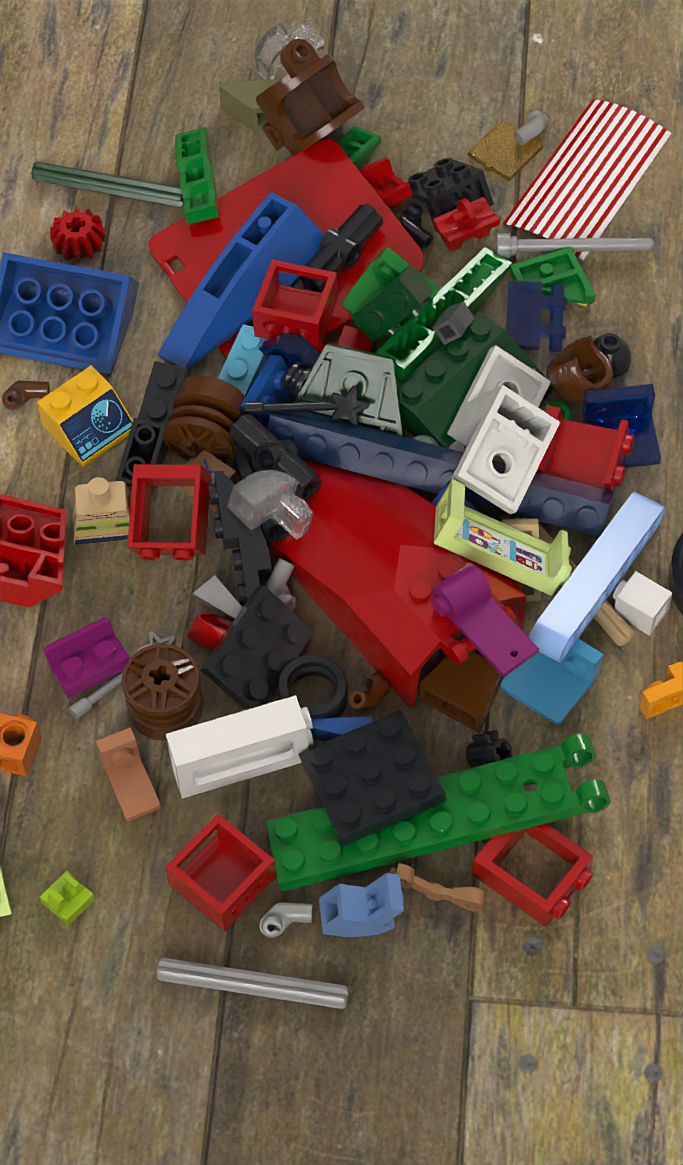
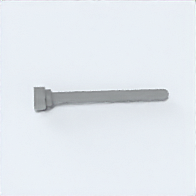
M497 233V254L505 259H510L511 256H517V252H555L571 247L573 252L650 251L654 248V241L651 238L517 239V236H510V233Z

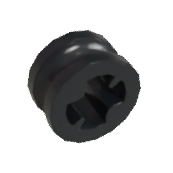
M297 361L289 370L281 387L285 390L287 388L292 389V394L297 396L311 369H302L301 363Z

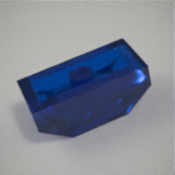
M283 333L264 341L259 347V350L267 358L270 355L282 356L288 370L297 361L301 363L302 369L310 368L312 370L320 356V353L303 335Z

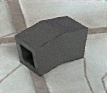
M463 301L449 306L438 318L433 329L445 345L462 337L464 331L475 317Z

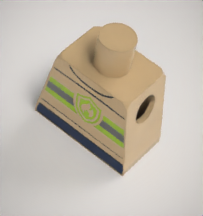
M96 477L90 480L88 484L75 487L72 509L74 545L128 540L131 492L125 482H108L104 478Z

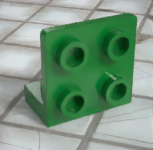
M386 247L378 252L341 302V307L353 315L366 300L409 267L410 264L389 247ZM413 267L432 290L423 302L424 305V303L433 300L440 288ZM406 316L399 322L401 327L409 321L408 317ZM383 335L381 336V338H382L383 340H385L386 342L390 339V338H388V339L386 340V339L383 337Z

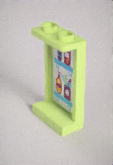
M454 479L451 480L436 506L434 544L550 596L553 595L559 584L563 586L566 583L572 570V566L569 565L571 547L568 546V532L560 530L554 541L548 544L464 506L465 484Z

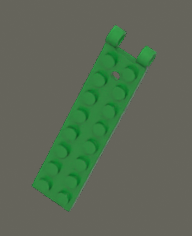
M576 734L566 738L562 745L438 776L437 779L446 795V802L343 847L323 806L266 821L281 892L492 838L493 836L585 813L600 812L606 809L611 802L605 783L601 780H589L579 785L576 791H572L565 771L566 768L582 767L594 760L596 754L591 739L586 734ZM529 784L538 786L533 792L524 790V787Z

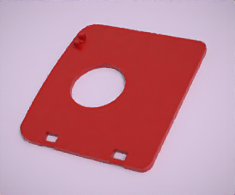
M322 139L304 151H300L218 198L219 217L189 225L186 218H183L153 235L148 242L151 255L164 270L173 286L187 304L215 260L270 192L296 204L323 234L333 227L338 229L360 204L370 205L382 217L383 225L363 246L362 255L356 265L350 269L343 268L337 275L338 300L324 339L343 329L344 325L348 326L354 322L351 318L352 315L341 307V302L378 252L389 247L420 273L424 269V257L420 247L339 144L332 139ZM178 259L184 269L175 273L169 264ZM253 320L247 325L253 327ZM239 331L233 335L235 339L218 346L225 359H227ZM275 341L268 357L270 355L282 356L283 360L299 353L301 346Z

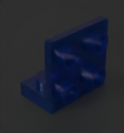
M653 384L584 391L581 414L584 424L618 430L621 420L628 421L630 434L634 435V444L631 454L624 456L622 466L629 468L661 463V454L652 418L655 400Z

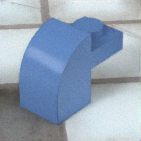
M386 873L367 887L338 884L321 896L319 904L323 934L352 938L378 935L395 928L394 917L404 911V895L401 890L400 875Z

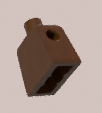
M478 649L475 653L470 652L468 659L460 665H456L446 656L420 683V701L480 733L500 689L502 676Z

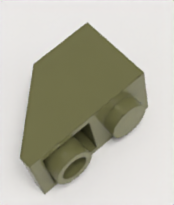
M280 79L219 82L221 108L252 130H263L262 126L269 121L258 106L256 96Z

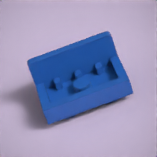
M270 355L240 405L243 411L244 402L262 401L264 404L286 402L292 389L287 388L285 390L281 387L289 372L282 356ZM265 412L263 415H253V417L267 429L269 416L272 412Z

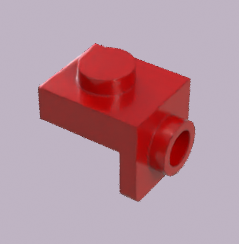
M383 157L360 169L361 174L388 208L397 207L403 200L413 196L410 184L394 175L388 158Z

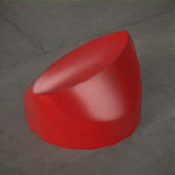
M199 612L196 614L185 637L210 650H214L233 620L213 613Z

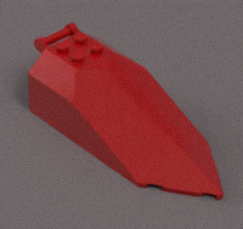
M300 458L320 475V479L323 481L319 491L309 500L301 502L273 477L274 482L281 486L285 492L283 504L292 526L290 528L291 534L283 541L278 540L271 543L266 541L268 549L278 560L280 558L295 566L291 575L378 673H381L385 680L389 681L390 687L408 708L416 705V693L421 668L435 651L441 648L456 665H460L468 659V654L476 649L467 637L460 642L454 640L462 632L447 616L442 617L439 615L431 603V598L433 597L432 588L467 563H472L480 569L490 585V597L523 630L526 594L510 577L434 544L436 507L405 485Z

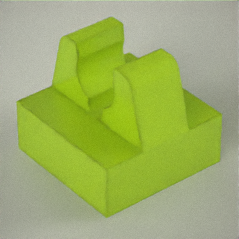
M66 871L40 896V900L63 923L69 926L95 901V897L90 890Z

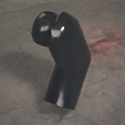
M409 203L406 206V210L402 212L401 224L416 244L426 249L431 244L433 235L421 227L422 207L416 203Z

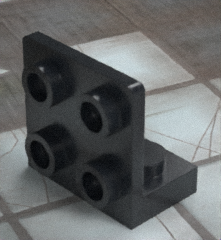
M452 158L441 159L434 164L433 168L426 172L416 173L408 178L407 183L410 184L413 195L411 197L426 203L432 223L434 218L457 209V201L464 198L468 199L469 202H473L484 197L489 207L494 205L483 170Z

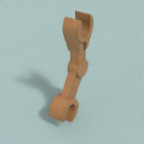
M398 863L397 869L393 867L390 869V873L400 875L401 888L407 889L411 887L424 893L431 900H448L469 911L482 912L486 898L483 897L484 890L475 887L445 888L440 884L430 883L415 876V870L405 864Z

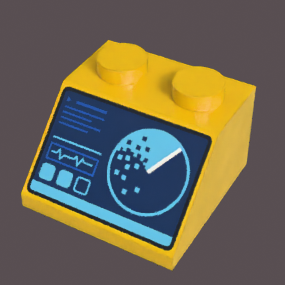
M92 365L37 401L42 426L82 468L127 438L133 423L113 387Z

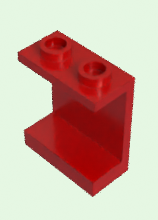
M547 405L545 413L558 420L560 424L536 472L615 492L616 486L621 487L626 469L625 466H622L624 456L631 454L634 444V435L630 434L628 421L621 420L619 429L614 430L564 420L560 407Z

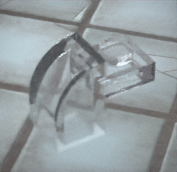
M309 20L288 29L282 23H279L264 34L255 51L256 70L263 79H282L288 74L281 63L280 53L283 47L294 39L308 41L315 52L324 49V39Z
M275 470L255 472L233 486L227 506L251 530H254L270 517H273L296 540L307 533L314 513L303 499L295 495L299 481L286 473Z

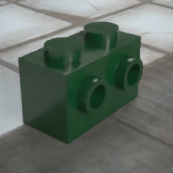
M410 265L366 300L351 318L372 343L382 335L387 340L401 328L399 322L407 316L411 321L426 308L423 302L432 290Z

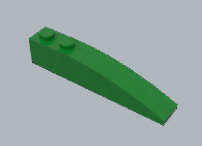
M484 247L436 294L433 300L428 301L424 305L426 308L419 315L405 323L376 351L377 354L396 358L399 383L443 344L433 327L448 307L464 301L474 316L509 271L512 262Z

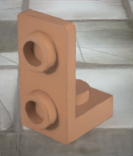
M131 727L97 740L96 745L100 761L125 820L132 821L159 810L161 807L160 802L139 756L136 738Z

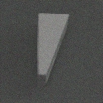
M215 575L193 592L198 601L233 621L242 609V606Z

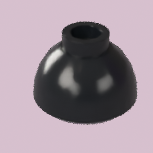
M607 333L593 340L595 346L609 359L613 369V378L619 377L628 371L631 365V351L623 339L616 334Z

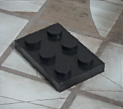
M265 585L258 586L200 671L244 710L265 705L277 689L279 677L288 663L299 656L315 631Z

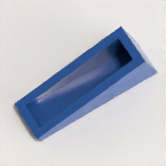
M373 716L311 719L313 728L310 731L313 738L329 741L373 722Z

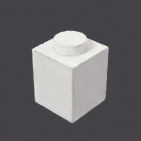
M636 571L628 582L622 580L613 594V599L616 600L614 609L625 622L649 636L669 611L672 592Z

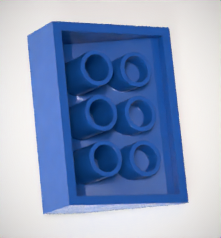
M3 252L0 264V354L82 370L92 365L99 373L112 375L133 315L139 282L127 275Z

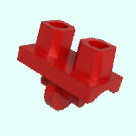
M484 197L473 202H469L466 198L457 201V209L433 219L434 228L441 236L442 242L451 252L461 248L463 241L472 237L478 239L486 237L490 234V229L500 225V218L490 209Z

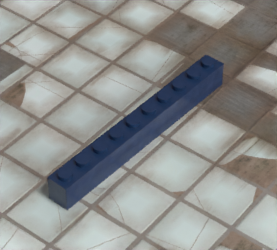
M307 411L272 412L267 429L279 440L289 439L297 447L300 458L439 494L442 488L454 479L452 476L464 452L361 425H353L349 422L338 419L334 420L333 418ZM492 460L493 468L498 473L503 474L506 464ZM536 472L517 512L513 514L530 519L538 518V521L600 537L607 522L614 492ZM465 486V498L470 503L504 511Z

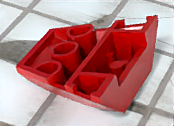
M0 494V601L30 608L62 591L66 509Z

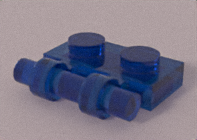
M508 281L506 332L522 350H539L540 338L549 339V351H562V341L566 338L563 315L564 311L567 310L564 285L553 284L551 285V295H542V282ZM541 309L550 310V324H540Z

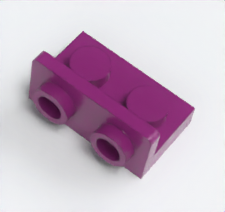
M103 617L43 648L49 669L67 698L123 671V668L130 659V656L115 636L108 617Z

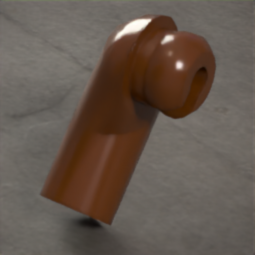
M16 381L3 393L2 403L7 409H18L31 398H43L50 393L49 381Z

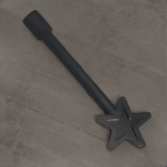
M352 385L346 395L332 393V397L336 402L264 404L262 401L244 402V415H263L265 412L335 410L332 414L334 420L347 416L353 425H357V412L369 408V403L357 399V387Z

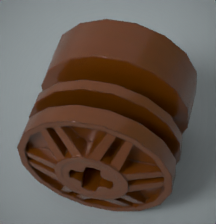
M202 375L192 376L183 380L173 403L174 410H172L168 418V424L163 433L165 444L173 453L188 461L191 458H196L205 449L206 452L211 453L222 462H228L234 453L236 444L229 435L232 424L236 423L244 415L240 405L245 396L232 384L215 377Z
M169 644L151 645L142 648L130 657L123 668L121 683L131 724L140 734L153 740L167 741V733L197 725L202 717L204 702L200 675L195 660L185 650Z

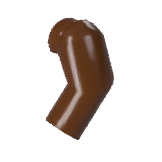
M381 673L372 674L373 678H367L365 681V685L369 689L368 691L355 690L350 694L349 702L351 706L358 709L373 710L389 693V681L385 680Z

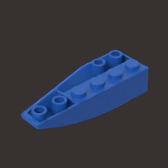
M270 192L210 267L171 329L158 353L159 358L171 365L186 367L188 370L238 332L243 324L247 325L253 320L252 309L271 260L305 266L319 250L320 241L324 236L323 232L296 204ZM279 271L280 285L293 287L299 280V275Z

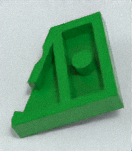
M571 247L510 265L509 274L521 298L592 304L595 302L596 295Z

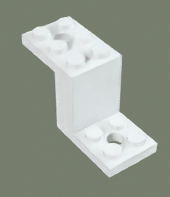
M495 345L489 349L447 434L467 446L452 478L465 484L466 487L505 512L513 514L517 512L560 422L538 408L551 382ZM492 460L506 464L503 474L498 473L493 468Z

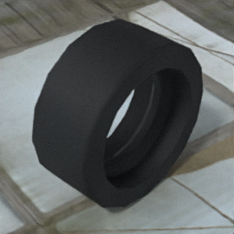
M313 654L298 657L288 663L279 677V700L292 697V686L301 678L312 675L321 676L332 682L334 695L329 702L322 706L307 707L311 719L339 718L346 707L348 697L345 673L340 666L326 656Z

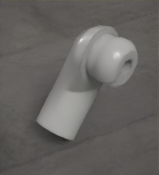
M535 110L528 115V123L514 132V137L520 145H525L547 129L549 118L546 114Z
M279 558L266 583V587L293 611L297 600L294 596H291L286 583L295 566Z
M282 902L275 904L262 917L260 921L261 932L266 937L274 938L281 935L293 922L312 923L313 904Z

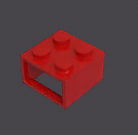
M271 260L252 309L254 336L320 350L338 300L337 273ZM279 271L327 282L323 293L280 285Z
M217 814L165 866L169 885L224 932L276 879L275 860L220 814ZM216 830L217 834L180 870L179 867Z

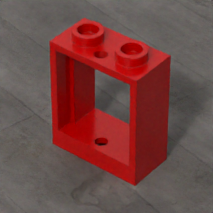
M134 464L127 548L139 555L138 558L144 560H159L160 555H172V558L175 560L191 561L194 555H205L210 499L208 484H211V472L202 465ZM152 486H194L190 542H148Z
M546 823L493 836L474 858L472 875L547 927L554 917L560 920L564 916L572 902L569 898L575 890L583 891L594 875V872L591 871L593 855ZM525 833L573 865L547 900L499 867Z

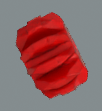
M76 206L74 212L69 213L63 210L62 217L54 218L53 227L50 228V239L56 254H62L66 261L75 257L78 263H80L82 257L92 260L94 252H102L106 233L99 215H93L90 209L80 212Z

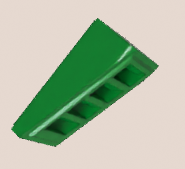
M354 126L337 143L360 171L381 143V136Z

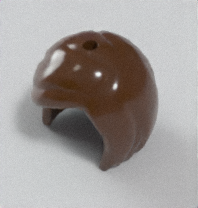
M591 335L569 344L551 360L546 370L548 380L551 382L555 392L565 401L573 404H587L597 401L607 393L613 380L611 363L606 355L595 346Z

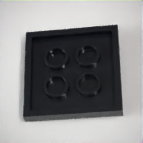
M401 710L298 754L302 766L342 847L447 801L441 784Z

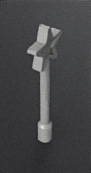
M150 631V644L138 648L137 652L142 648L155 644L174 645L176 638L172 635L161 640L153 631ZM123 671L89 697H83L70 706L68 709L71 715L77 720L90 711L94 703L121 684Z

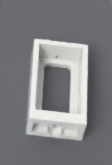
M295 695L167 733L166 739L171 766L181 798L183 799L301 763L298 754L308 750L309 746L314 745L310 731L313 726L307 707L300 708Z

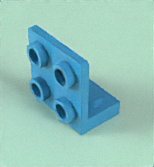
M578 638L560 663L539 652L509 673L500 683V689L556 726H560L600 676L603 653Z

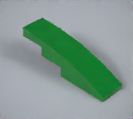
M206 127L175 135L176 164L180 174V190L184 199V215L187 224L219 217L215 175Z

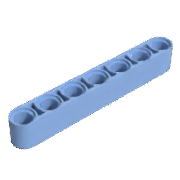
M633 492L532 628L528 638L539 648L540 653L559 663L565 658L655 533L665 514V506L637 492Z

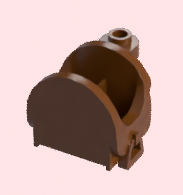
M294 39L283 47L280 53V60L288 74L256 96L258 106L269 121L262 126L263 131L276 150L284 146L292 156L309 148L365 108L362 101L352 95L342 82L336 62L331 54L328 53L320 59L311 44L304 39Z

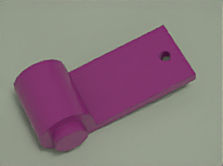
M467 563L432 588L433 597L431 598V603L437 613L442 617L447 616L503 678L539 653V648L490 597V585L484 574L474 564Z

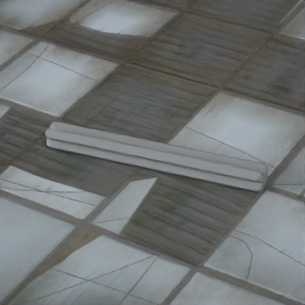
M161 958L157 967L158 980L339 1009L345 1008L348 1002L349 990L344 985L169 958Z

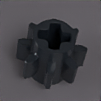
M498 730L473 735V742L468 745L466 750L467 762L471 768L512 758L513 756L509 741L499 738Z

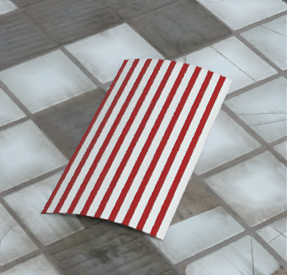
M592 99L503 224L530 231L546 239L599 238L665 144L671 132L631 109L607 101ZM574 252V254L581 260H584L587 254L589 253Z

